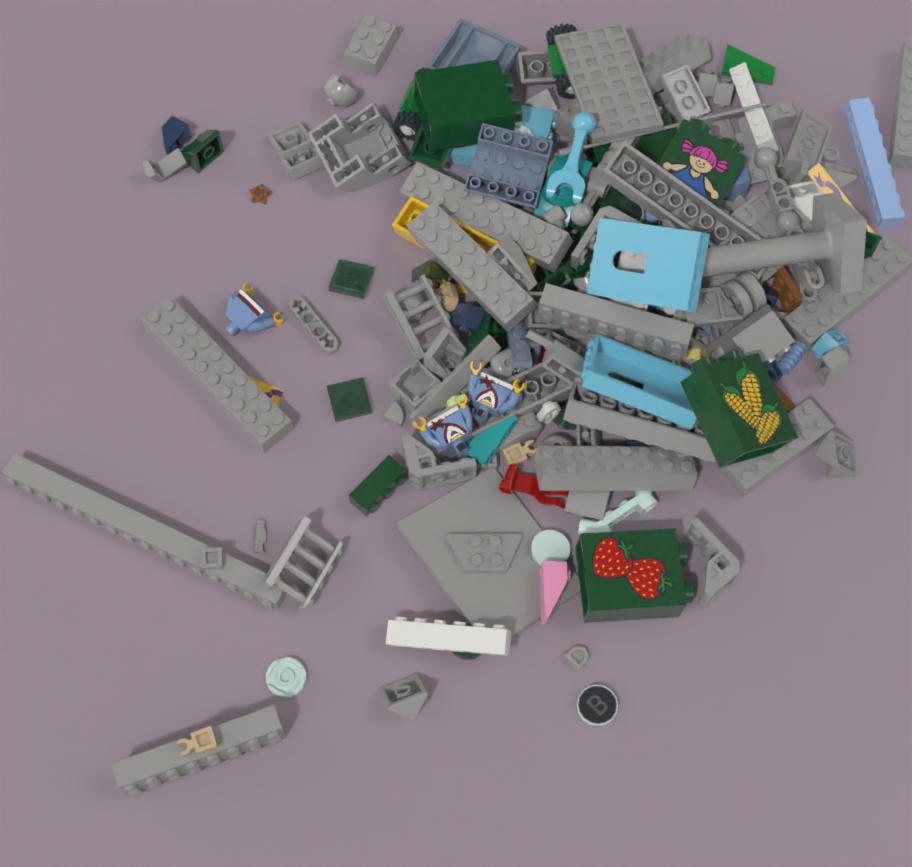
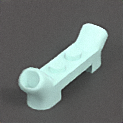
M635 491L633 499L625 500L619 504V508L606 512L603 521L582 518L579 523V536L581 533L612 532L611 527L636 511L642 517L658 504V501L652 496L653 491Z

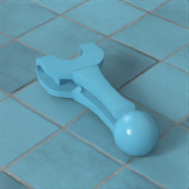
M586 111L579 112L573 118L572 126L575 130L572 149L563 169L554 172L549 178L546 196L549 199L556 198L559 189L569 187L574 191V204L583 202L586 187L584 179L579 175L580 157L587 135L592 133L596 126L595 117Z

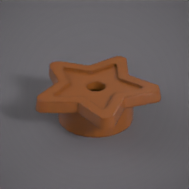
M263 184L249 190L253 195L252 203L260 201L263 204H267V197L272 195V191L266 190Z

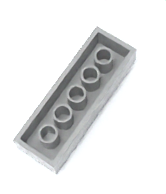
M810 398L787 413L799 438L774 453L722 468L718 466L717 469L742 498L825 439L829 431L834 429L835 426Z

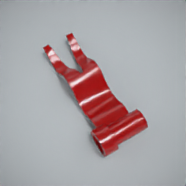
M514 464L508 466L505 477L501 480L498 487L502 493L513 494V491L526 493L534 497L540 504L554 505L563 510L565 509V504L562 501L548 498L545 495H563L568 497L569 491H540L536 477L519 473L520 468Z

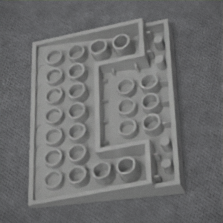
M488 469L397 522V528L469 626L473 627V623L486 624L485 628H493V625L506 626L505 629L511 631L512 640L541 620V565L532 557L531 543L542 529L514 493L505 494L498 489L503 479L496 469ZM446 534H522V538L506 574H466L461 566V562L456 558L452 546L449 542L447 543ZM568 563L567 569H570L571 573L570 581H567L552 612L580 593L579 577Z

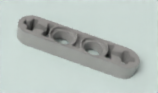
M302 297L292 298L289 302V307L294 317L325 354H335L338 351V341ZM295 304L301 305L302 313L298 307H295ZM305 316H312L314 318L310 323L303 321ZM316 329H323L324 334L316 336L314 331ZM326 338L330 345L333 344V348L327 347Z

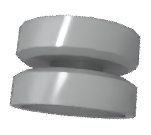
M741 272L733 280H728L720 286L725 297L733 303V308L738 314H742L743 320L749 317L752 312H757L766 305V296L762 286L748 272Z

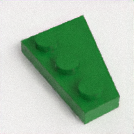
M727 44L721 76L731 77L729 69L745 62L753 82L772 85L776 67Z

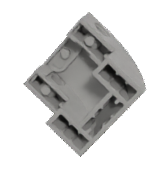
M373 102L347 121L336 113L308 133L338 190H357L373 186L387 180L412 164L383 110Z

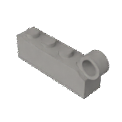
M555 340L545 351L541 366L573 385V381L579 383L583 381L580 376L585 359ZM615 373L608 374L609 377L625 383L623 376Z

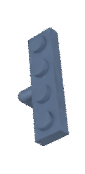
M520 321L507 332L512 368L531 369L532 362H539L541 344L528 340L526 337L525 321ZM530 348L533 349L532 358H531Z

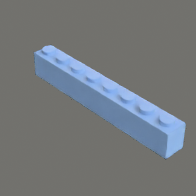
M870 98L849 100L845 112L878 229L899 227L905 217L904 209L900 206V195L896 192L895 178H892V168L887 160V150L883 146V136L879 133L878 119H875L874 105L871 104Z

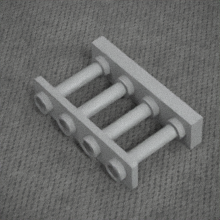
M425 275L420 276V284L398 295L393 294L392 290L384 293L382 297L414 359H417L419 362L424 360V354L435 339L425 344H419L416 338L418 334L441 323L443 328L446 327L451 330L457 339L459 337L458 331L455 327L452 328L449 322V314L447 311H443L441 307L440 297L438 294L435 295L432 290L433 284L431 280L426 278ZM424 290L429 299L428 301L407 311H402L399 306L400 301ZM433 307L437 317L415 328L410 327L408 323L410 317Z
M306 516L299 519L260 584L265 590L272 586H277L300 601L297 607L299 611L305 608L308 609L314 601L312 597L315 591L318 592L323 586L324 582L322 579L331 572L333 568L332 562L341 555L343 551L341 547L344 543L340 540L332 545L311 531L308 526L311 520ZM306 536L327 550L329 554L325 561L302 548L301 544L298 543L301 537ZM297 553L320 568L315 578L290 563V555ZM282 569L288 570L310 585L305 595L281 580L279 574Z

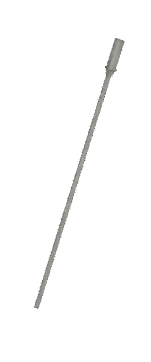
M764 102L697 119L705 121L767 106L768 103ZM680 123L663 126V129L584 145L582 151L599 145L675 128ZM572 146L559 149V156L569 155Z

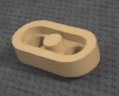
M448 281L440 285L438 293L442 302V308L452 312L458 304L459 297L455 284Z

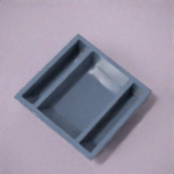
M460 18L427 68L432 70L498 60L502 73H511L521 45Z

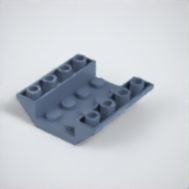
M482 123L470 173L467 176L464 191L535 209L553 141Z

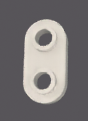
M548 401L544 403L542 409L535 414L541 427L548 426L559 414L561 408L557 402Z

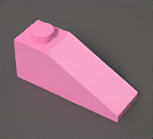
M542 562L540 567L541 625L546 624L567 581H570L571 573L570 569H567V562Z

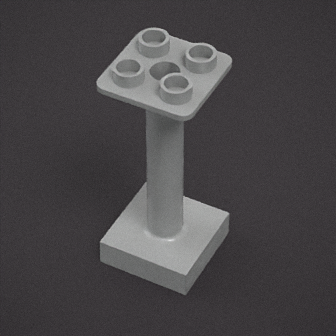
M836 193L814 195L812 232L707 248L702 278L815 261L821 268L824 279L840 294L862 291L867 219ZM670 220L662 222V227L676 228ZM682 311L684 315L691 314L689 311Z

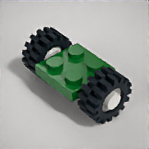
M562 23L560 26L555 25L554 28L551 27L550 31L546 32L547 53L552 77L556 79L555 83L559 97L572 99V97H576L556 46L555 35L575 32L577 29L572 24L566 23L563 25Z
M421 68V69H418L417 72L426 71V70H425V68ZM414 79L405 93L399 106L401 111L397 113L392 125L394 132H397L398 136L401 135L403 139L405 137L408 141L410 139L415 141L418 130L422 126L413 97Z

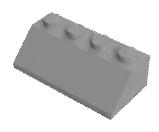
M547 50L518 52L517 69L521 84L555 82L556 79L552 77Z

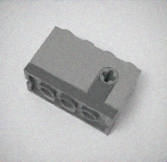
M767 304L706 346L700 354L702 357L712 355L714 361L718 362L717 359L722 355L738 349L742 357L759 353L764 366L777 359L775 355L779 357L791 349L790 344L795 340L774 311H772L769 304Z

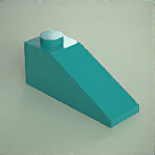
M513 415L481 432L473 439L471 438L466 443L468 447L466 454L475 458L484 467H487L520 420Z

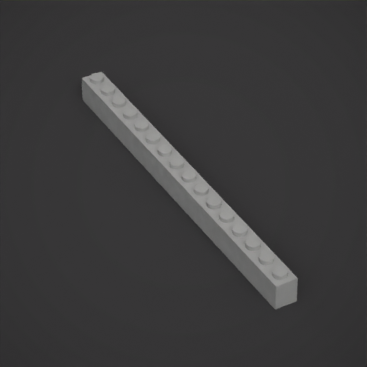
M14 453L2 471L6 478L5 481L10 485L16 486L17 484L29 494L34 492L43 501L49 502L50 500L62 510L67 508L79 518L84 516L93 525H102L106 527L105 529L115 535L119 533L123 535L122 537L131 543L136 541L140 543L143 549L148 551L152 549L164 559L169 557L174 560L175 564L181 567L188 566L192 568L191 571L200 576L204 574L216 584L221 582L226 585L227 589L233 592L240 591L244 593V597L252 601L256 599L268 609L273 607L278 610L287 595L286 592L277 586H272L267 590L262 588L260 584L267 573L223 553L222 569L203 570L201 549L213 547Z

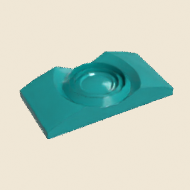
M557 154L550 168L546 183L539 195L533 216L541 219V215L557 205L565 214L563 221L564 227L567 229L571 221V209L575 206L573 202L574 191L569 187H563L559 189L556 198L549 199L546 196L550 176L554 172L562 170L569 158V155L560 157ZM580 159L579 175L586 183L593 163Z

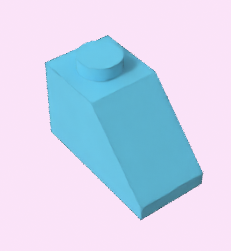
M839 329L825 332L811 349L815 352V356L821 359L822 355L837 348V346H840L842 349L845 348L851 340Z

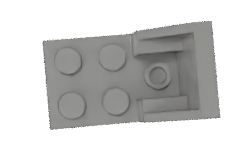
M612 206L600 208L571 254V267L577 270L580 265L583 266L588 258L586 255L589 250H593L594 243L596 242L597 225L600 218L643 223Z
M444 327L424 354V366L440 382H443L467 357V350L452 331ZM469 382L459 392L460 395L464 393L467 398H469Z
M409 434L401 436L402 451L409 483L416 490L423 491L468 482L476 477L477 465L475 458H462L458 462H443L436 466L433 451Z
M696 518L691 522L686 537L688 542L693 547H697L701 551L703 558L708 561L707 568L702 573L699 604L705 609L733 585L740 572V561Z

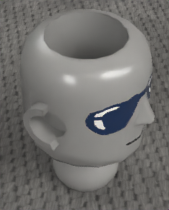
M507 348L490 359L491 367L483 368L479 373L484 372L504 381L525 371L526 368H512L510 348Z

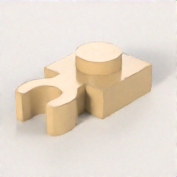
M527 441L523 447H521L520 443H516L503 449L502 454L508 466L510 464L518 466L527 462V455L535 456L537 448L534 450L529 449L534 444V441Z
M211 726L190 733L192 737L190 740L180 739L177 741L179 746L187 745V749L180 752L183 757L190 755L192 750H196L197 755L218 748Z

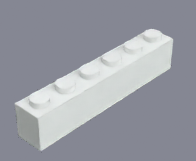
M744 62L729 69L742 106L748 107L760 104V98L746 63ZM763 107L744 111L758 149L770 147L775 152L779 151Z
M395 617V620H388L386 645L509 656L511 631L505 629L506 626L493 625V628H485L486 624L473 623V627L466 626L465 622L454 621L453 625H447L446 621L434 620V623H426V619L415 618L414 622H410L405 617Z

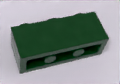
M388 455L349 494L350 503L366 517L370 513H374L379 508L380 503L384 499L387 500L392 495L393 490L405 482L406 469Z

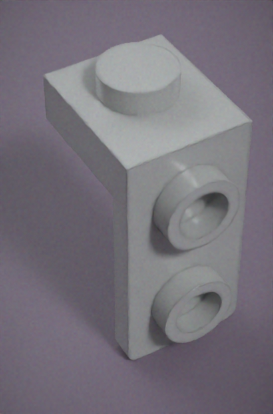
M177 148L157 163L147 159L142 165L145 168V175L149 179L160 183L186 165L187 161L181 150Z

